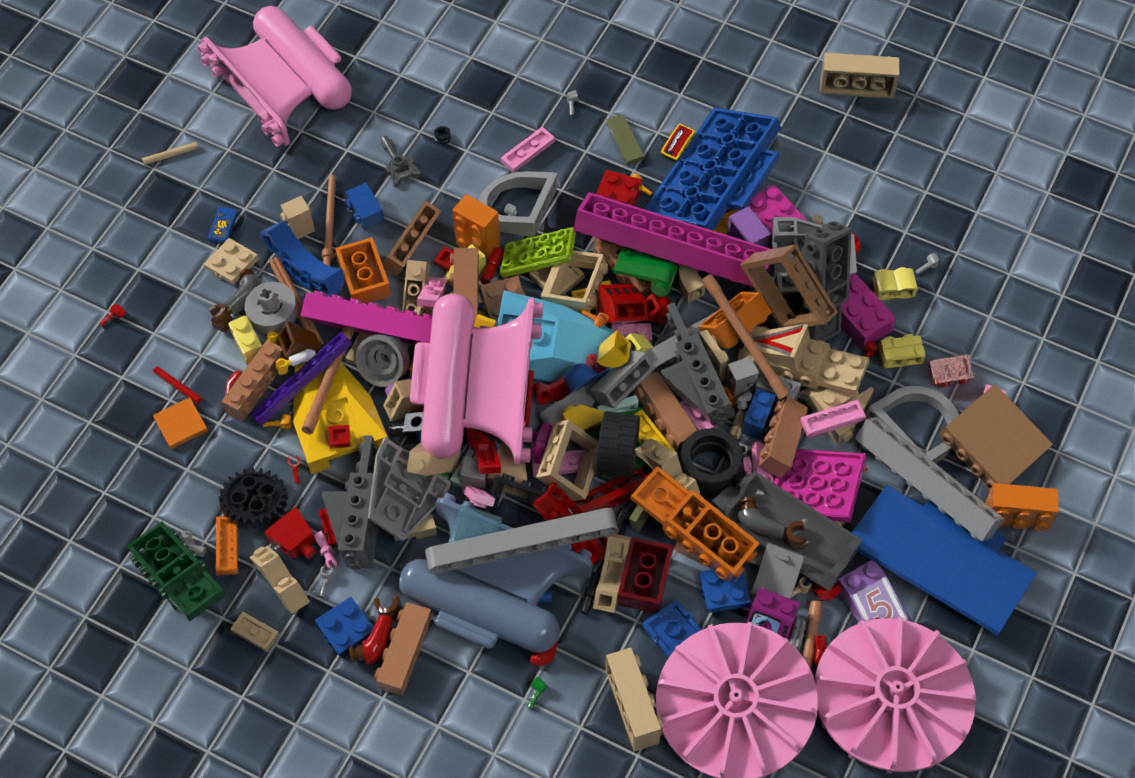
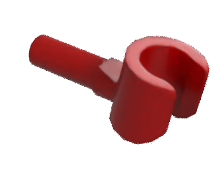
M118 304L112 305L108 316L99 323L100 326L103 327L114 316L122 318L126 311Z
M872 340L864 346V349L867 351L864 357L870 358L877 353L878 346Z
M296 455V464L292 465L289 457L287 458V463L292 468L295 484H299L298 465L300 459Z

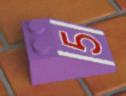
M871 560L838 579L837 583L842 590V593L839 595L858 622L885 618L897 619V616H902L903 620L908 621V617L894 589L878 563Z

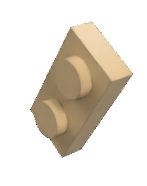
M245 612L240 614L230 628L232 633L265 652L269 651L280 635L275 629Z

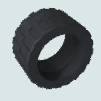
M609 411L604 412L597 451V474L625 478L632 477L636 459L635 449L637 448L640 416Z
M704 428L694 432L683 443L680 465L683 473L696 480L702 497L716 498L729 485L733 488L737 486L741 477L744 455L739 441L732 434L722 429ZM703 452H715L724 456L731 467L720 474H705L693 465L692 459Z

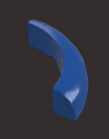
M286 221L274 224L259 233L272 254L276 253L281 259L285 270L308 290L315 289L331 297L332 295H337L342 290L344 285L342 268L328 266L314 257L297 239Z

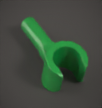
M539 677L531 684V687L536 690L527 706L531 710L539 695L546 690L545 682Z

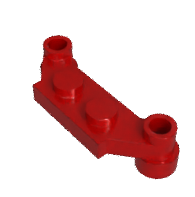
M596 354L588 355L586 359L588 366L597 373L606 370L605 366L597 362L598 356ZM563 378L550 385L536 383L533 386L535 398L541 405H546L551 400L558 402L570 393Z

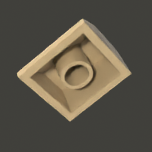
M819 386L818 390L807 387L800 391L799 394L813 412L816 413L846 404L858 396L859 392L857 391V394L854 395Z

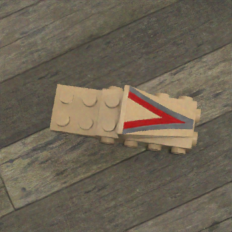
M806 324L777 329H769L763 326L752 328L753 331L750 335L777 375L799 382L801 386L817 390L819 386L854 395L857 394L870 363L868 357L831 349L829 343L810 339L809 328ZM745 345L743 348H740L738 360L751 356L753 362H756Z

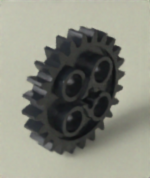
M252 468L251 472L248 473L246 469H243L242 475L235 472L236 478L229 476V483H223L224 489H220L219 496L220 509L223 511L224 517L228 516L229 522L235 520L236 526L244 523V528L246 529L249 524H252V528L255 529L256 524H260L263 528L264 522L267 521L269 524H272L271 518L278 520V513L283 514L284 507H287L288 494L286 485H283L282 479L278 480L277 474L271 476L270 470L263 473V468H260L258 472H255V469Z

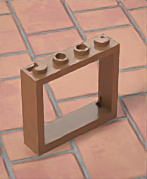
M796 244L753 253L740 264L756 291L760 292L772 311L773 318L780 328L806 324L808 327L824 325L838 313ZM781 262L812 313L794 315L764 265Z

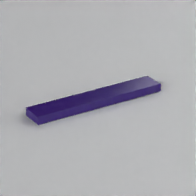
M340 332L260 404L251 415L261 426L265 424L353 343Z

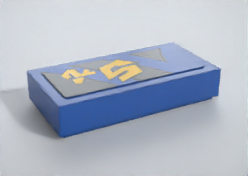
M218 207L208 235L209 242L223 244L230 238L238 214L237 209Z

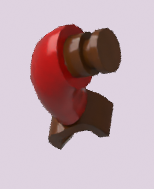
M397 594L392 598L393 604L387 608L381 607L379 598L374 599L379 616L367 640H363V645H358L355 649H353V646L349 647L351 663L359 659V662L365 661L367 665L374 663L381 657L387 644L392 621L398 617L401 609V601Z

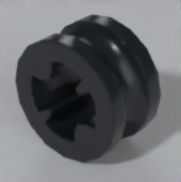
M440 126L435 129L434 136L437 143L447 144L451 141V133L448 127Z

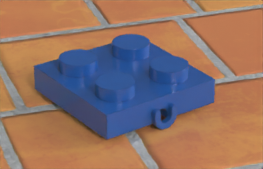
M715 570L699 572L702 587L700 592L701 597L705 600L707 613L750 607L749 588L743 573L738 579L733 577L728 582L726 579L719 578Z
M351 596L315 620L316 625L324 634V640L327 644H331L339 657L349 651V647H355L368 638L374 628L367 619L368 616L358 607Z
M677 599L642 623L644 630L667 659L674 652L677 645H680L687 638L701 631L694 621L692 613H687Z

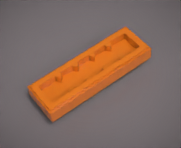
M228 516L216 517V575L238 574V526H236L235 520L229 522Z

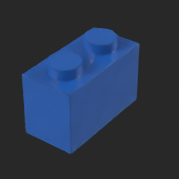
M367 183L345 191L347 197L345 204L349 211H353L355 222L361 224L364 230L385 221L383 209Z
M756 389L743 422L742 434L762 439L775 405L776 394Z

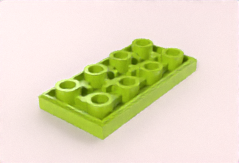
M574 227L505 244L500 275L505 278L571 262L576 231L573 230Z

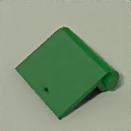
M622 247L613 273L651 281L652 292L657 296L663 297L667 296L671 290L679 264L664 258H657L648 253L638 252L629 247Z

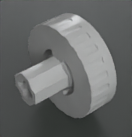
M280 282L260 284L249 293L245 301V312L252 327L265 334L271 331L280 333L287 321L295 322L299 312L294 293L287 285Z
M375 333L359 344L356 350L355 361L359 373L367 382L375 386L386 387L400 380L407 373L410 356L407 347L399 337Z

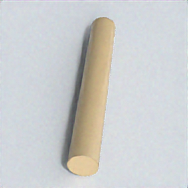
M197 142L144 157L142 160L144 165L199 148Z

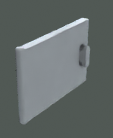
M768 542L751 594L757 595L760 587L791 599L805 556Z

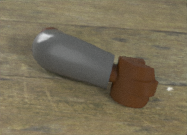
M251 269L241 271L239 275L241 279L240 287L233 296L224 302L225 305L217 304L208 308L213 316L211 321L214 329H218L221 332L230 329L228 323L233 321L231 314L235 316L244 310L247 296L255 287L261 284L260 278Z
M755 497L741 499L743 506L741 507L742 510L738 513V517L746 529L780 540L786 538L787 545L794 550H802L809 545L806 539L792 535L795 531L804 530L803 521L792 522L788 527H785V524L764 516L762 511L757 509V505H755L757 502Z

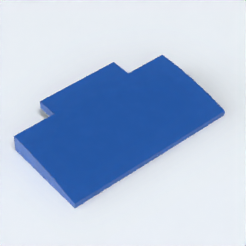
M714 107L644 209L714 231L728 208L740 211L749 206L779 160V152L767 150L781 129L778 117Z
M887 485L852 532V534L863 540L858 552L994 634L999 635L1037 572L999 551L1007 539L1000 533L995 532L991 539L985 541L976 540L965 527L957 525L954 522L955 519L949 514L941 512L934 502L927 501L922 506Z

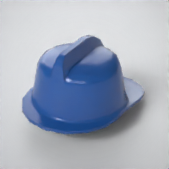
M582 363L572 366L563 374V379L570 390L567 396L569 397L582 386L609 372V369L597 373L587 364Z

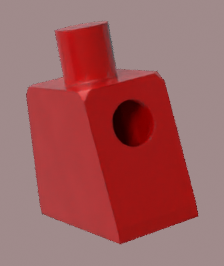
M296 507L264 532L267 541L291 559L296 558L299 554H302L306 559H310L316 553V550L311 546L315 542L314 534Z

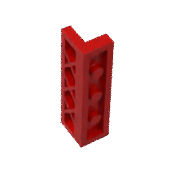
M642 468L633 471L631 478L619 477L590 490L586 499L573 502L575 504L579 502L585 503L579 506L584 513L603 508H615L628 502L631 495L650 474L645 475ZM640 475V479L631 482L632 478ZM617 485L622 486V487H620V488H618V489L612 491V489H613L614 486H617ZM599 493L603 494V496L594 499L595 495Z
M555 482L550 484L546 493L533 503V506L547 521L572 516L569 509L573 515L584 513ZM605 536L598 538V540L596 538L571 545L577 553H579L580 549L591 552L590 560L593 564L605 556L608 538Z

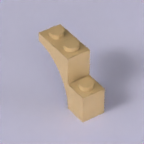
M652 438L635 449L637 456L643 459L653 470L657 466L660 467L687 490L691 491L693 489L696 493L700 494L696 480L682 472L677 453Z
M268 546L260 547L254 551V555L249 557L291 614L310 602L298 581L289 573L280 556Z

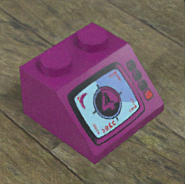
M759 587L746 624L752 622L753 625L769 629L788 639L799 611L800 602Z

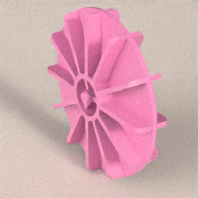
M897 616V619L862 620L857 625L842 632L827 647L820 659L815 674L818 695L817 711L822 721V727L826 728L833 740L849 754V758L852 759L854 757L860 762L886 770L890 774L892 772H913L932 768L953 754L963 743L973 723L977 697L975 696L974 684L967 668L968 663L966 659H962L958 652L939 635L940 631L936 630L933 632L922 625L903 620L902 616Z
M752 622L747 624L725 623L715 626L711 624L708 625V628L693 634L676 646L674 652L665 663L657 684L656 710L657 715L661 717L663 723L661 730L667 742L686 764L714 778H765L767 775L775 773L799 755L812 734L817 717L818 695L812 671L803 656L786 637L783 638L769 629L753 625Z

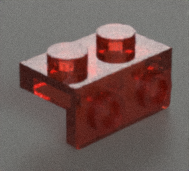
M969 354L928 361L932 385L938 384L939 388L951 386L953 381H958V384L971 383L970 379L976 378V373L972 374Z

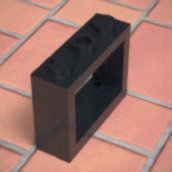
M503 473V476H496L490 493L495 498L493 507L487 505L483 516L509 527L517 528L520 526L494 518L504 485L540 497L546 493L548 487L543 486L542 489L534 487L535 483L527 480H523L522 483L514 481L515 476Z

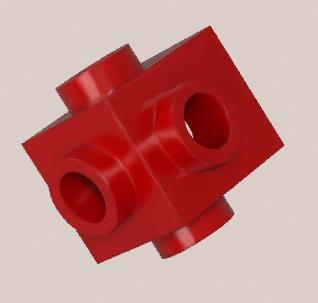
M652 293L646 298L649 319L647 321L659 324L668 321L666 314L669 313L667 305L672 302L667 296L661 297Z

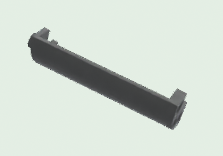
M756 471L749 477L745 476L739 485L741 491L738 497L732 502L728 501L723 508L724 515L753 536L760 543L759 546L765 550L769 542L805 556L800 573L830 591L844 573L848 563L852 561L863 540ZM755 497L757 509L761 510L764 516L785 524V527H788L792 522L803 521L804 530L795 531L792 535L806 539L809 545L802 550H794L787 545L786 538L780 540L746 529L738 517V513L742 510L741 507L743 506L741 499Z

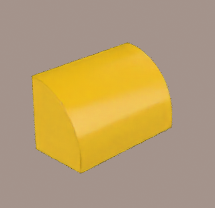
M616 330L600 344L597 362L609 368L622 366L629 360L631 343Z

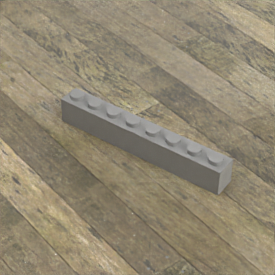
M879 418L866 419L855 437L863 449L871 451L878 461L887 464L891 471L903 477L910 487L918 489L922 496L928 501L934 502L941 512L949 514L955 519L954 522L957 525L965 527L970 531L973 538L985 541L993 537L1005 518Z

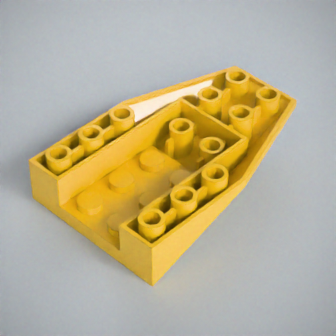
M306 363L296 365L295 373ZM342 363L339 365L320 412L318 423L311 435L305 434L301 429L307 414L310 412L328 366L294 396L293 423L311 474L331 468L329 462L331 459L358 451L360 443H363L364 435H372L378 449L385 437L388 438L370 394ZM349 424L351 447L330 449L328 427Z

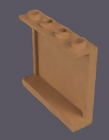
M996 384L990 387L939 433L942 441L956 452L957 457L970 467L972 473L985 483L989 491L993 483L1010 484L1053 445Z

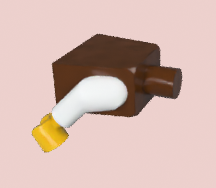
M288 321L280 333L277 334V332L271 331L267 334L268 341L278 345L279 340L285 358L289 359L281 358L276 361V370H278L280 375L286 374L290 365L295 366L302 362L307 363L324 347L320 345L314 332Z

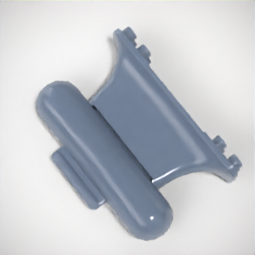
M445 493L444 497L438 498L435 503L437 515L449 525L450 542L513 529L480 515L474 511L475 505L469 501H464L463 505L455 503L456 497L449 493ZM569 544L437 574L429 572L427 560L416 559L408 562L402 569L399 578V588L402 594L409 600L439 612L435 620V624L439 628L489 649L493 648L497 639L500 638L528 651L543 653L550 650L557 642L560 626L553 614L536 605L547 589L559 579L567 576H578L584 579L590 578L592 574V562L590 560L592 554L585 549H580L579 553L571 551L572 545Z

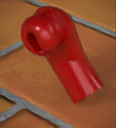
M824 635L815 637L816 653L814 663L817 667L823 653L827 649L826 637Z

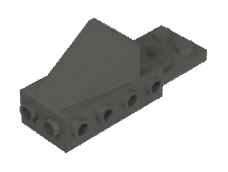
M831 221L806 234L805 245L801 250L805 260L838 311L826 324L809 327L810 339L816 341L822 340L825 342L841 333L842 304L849 301L852 229L836 221ZM787 274L786 281L795 285L789 274ZM803 299V307L809 309V313H812L806 301Z
M673 302L667 305L669 313L666 316L677 339V343H675L677 350L674 353L678 363L661 370L662 376L674 394L708 420L711 425L721 426L728 419L735 417L731 403L698 333L692 336L689 335Z
M364 435L363 443H360L359 453L361 458L360 462H357V473H350L349 480L345 484L346 492L322 491V498L335 535L338 551L347 567L353 570L373 568L379 529L378 525L368 519L375 457L379 450L372 435Z

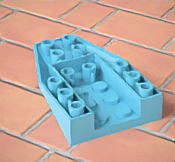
M504 290L497 326L507 324L519 317L524 311L528 299L533 297ZM535 298V302L543 303V318H534V323H541L542 330L541 339H533L532 348L530 349L529 370L534 371L533 380L551 383L563 378V374L572 366L582 363L586 364L588 355L596 354L598 356L600 344L615 331L604 325L596 327L593 320L565 305Z

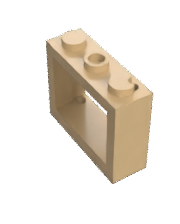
M573 250L571 262L552 266L541 294L542 300L565 305L579 313L583 309L590 313L591 308L596 304V295L599 291L598 285H602L603 276L608 271V263H606L604 255ZM569 266L594 269L583 299L558 295Z
M569 420L554 423L536 478L548 486L555 482L572 501L586 499L595 474L599 441ZM569 439L585 449L574 484L558 474Z

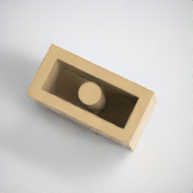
M302 196L280 205L282 210L280 217L282 221L287 222L297 239L315 231L310 209Z

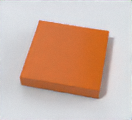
M190 397L153 415L170 449L208 432Z

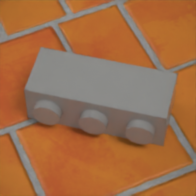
M631 350L629 360L625 364L612 368L590 390L600 405L615 408L655 368L646 353Z

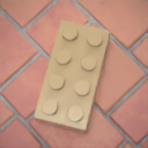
M825 53L820 78V94L894 99L899 78V58Z
M627 648L606 655V674L633 751L635 752L659 744L663 723L660 715L655 714L654 707H656L653 695H648L646 688L648 687L645 674L640 673L639 667H641L639 656L633 653L632 648Z

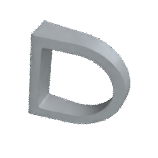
M525 171L502 176L491 182L482 191L479 201L488 206L490 200L495 195L511 188L542 190L529 217L498 214L500 232L535 237L557 190L558 173Z
M923 386L899 388L869 406L865 414L866 419L879 418L921 453L923 452L886 413L901 403L919 401L927 403L940 411L947 425L959 415L957 409L948 398L933 389ZM943 442L923 454L936 464L945 458L952 448Z

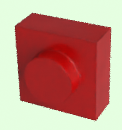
M444 246L434 259V265L449 272L452 266L450 265V254H454V251Z
M349 424L328 427L330 449L351 447Z
M837 582L830 591L819 584L812 587L814 595L822 601L831 600L836 595L842 593L841 587Z

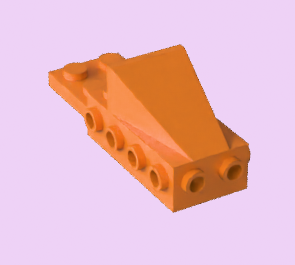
M658 466L630 497L632 501L663 525L662 529H664L668 537L678 541L674 549L676 552L699 560L705 566H710L715 570L716 575L723 580L726 579L730 582L733 577L738 579L745 570L742 567L745 562L751 563L758 554L755 550L760 543L753 536L726 517L700 494L696 493L693 489L691 491L687 490Z

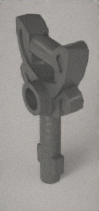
M383 136L381 138V145L384 150L388 151L392 159L389 162V166H386L385 169L386 173L392 177L393 186L398 187L401 180L411 176L416 179L420 178L421 172L414 165L413 158L409 157L406 159L405 156L398 155L394 149L395 145L392 139H389L388 136Z

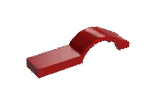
M465 428L468 446L474 452L479 473H501V463L494 440H488L487 432Z

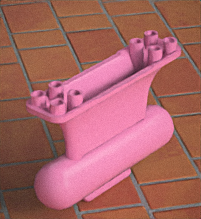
M267 6L261 8L255 14L253 20V28L260 40L240 48H224L216 45L209 38L204 37L201 39L202 43L197 48L204 55L200 58L205 67L210 65L213 67L210 69L215 78L222 76L258 115L263 123L261 128L265 135L272 133L274 136L271 139L276 147L280 145L286 147L290 144L286 128L287 121L293 110L301 102L312 95L321 106L328 110L341 109L350 102L352 87L348 79L335 67V64L341 61L340 54L314 27L310 26L302 31L282 9L276 6Z
M454 293L444 295L437 300L432 314L430 343L419 342L415 345L410 402L412 404L424 405L421 445L425 452L434 455L438 459L450 458L456 455L463 443L465 427L490 433L502 440L512 451L516 466H521L522 462L530 463L531 450L530 448H523L524 442H532L533 430L532 427H525L524 418L530 349L532 348L533 339H541L542 330L541 323H534V318H543V303L535 302V298H529L524 311L515 320L496 327L473 328L474 307L469 299Z

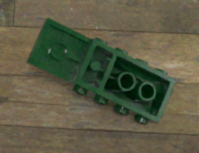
M162 521L127 545L132 554L130 560L134 566L139 568L146 579L150 577L148 581L155 590L159 588L157 591L164 600L167 599L174 610L179 609L189 622L226 596L220 585L208 574V567L203 560H198L199 558L192 549L188 550V545L182 538L180 539L173 528L169 529Z

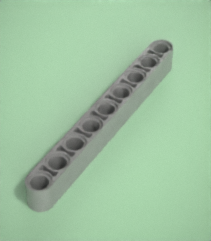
M603 508L432 546L425 550L429 572L437 574L615 534L619 529L613 509Z

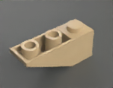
M407 260L402 312L417 309V298L429 277L430 264L428 262Z

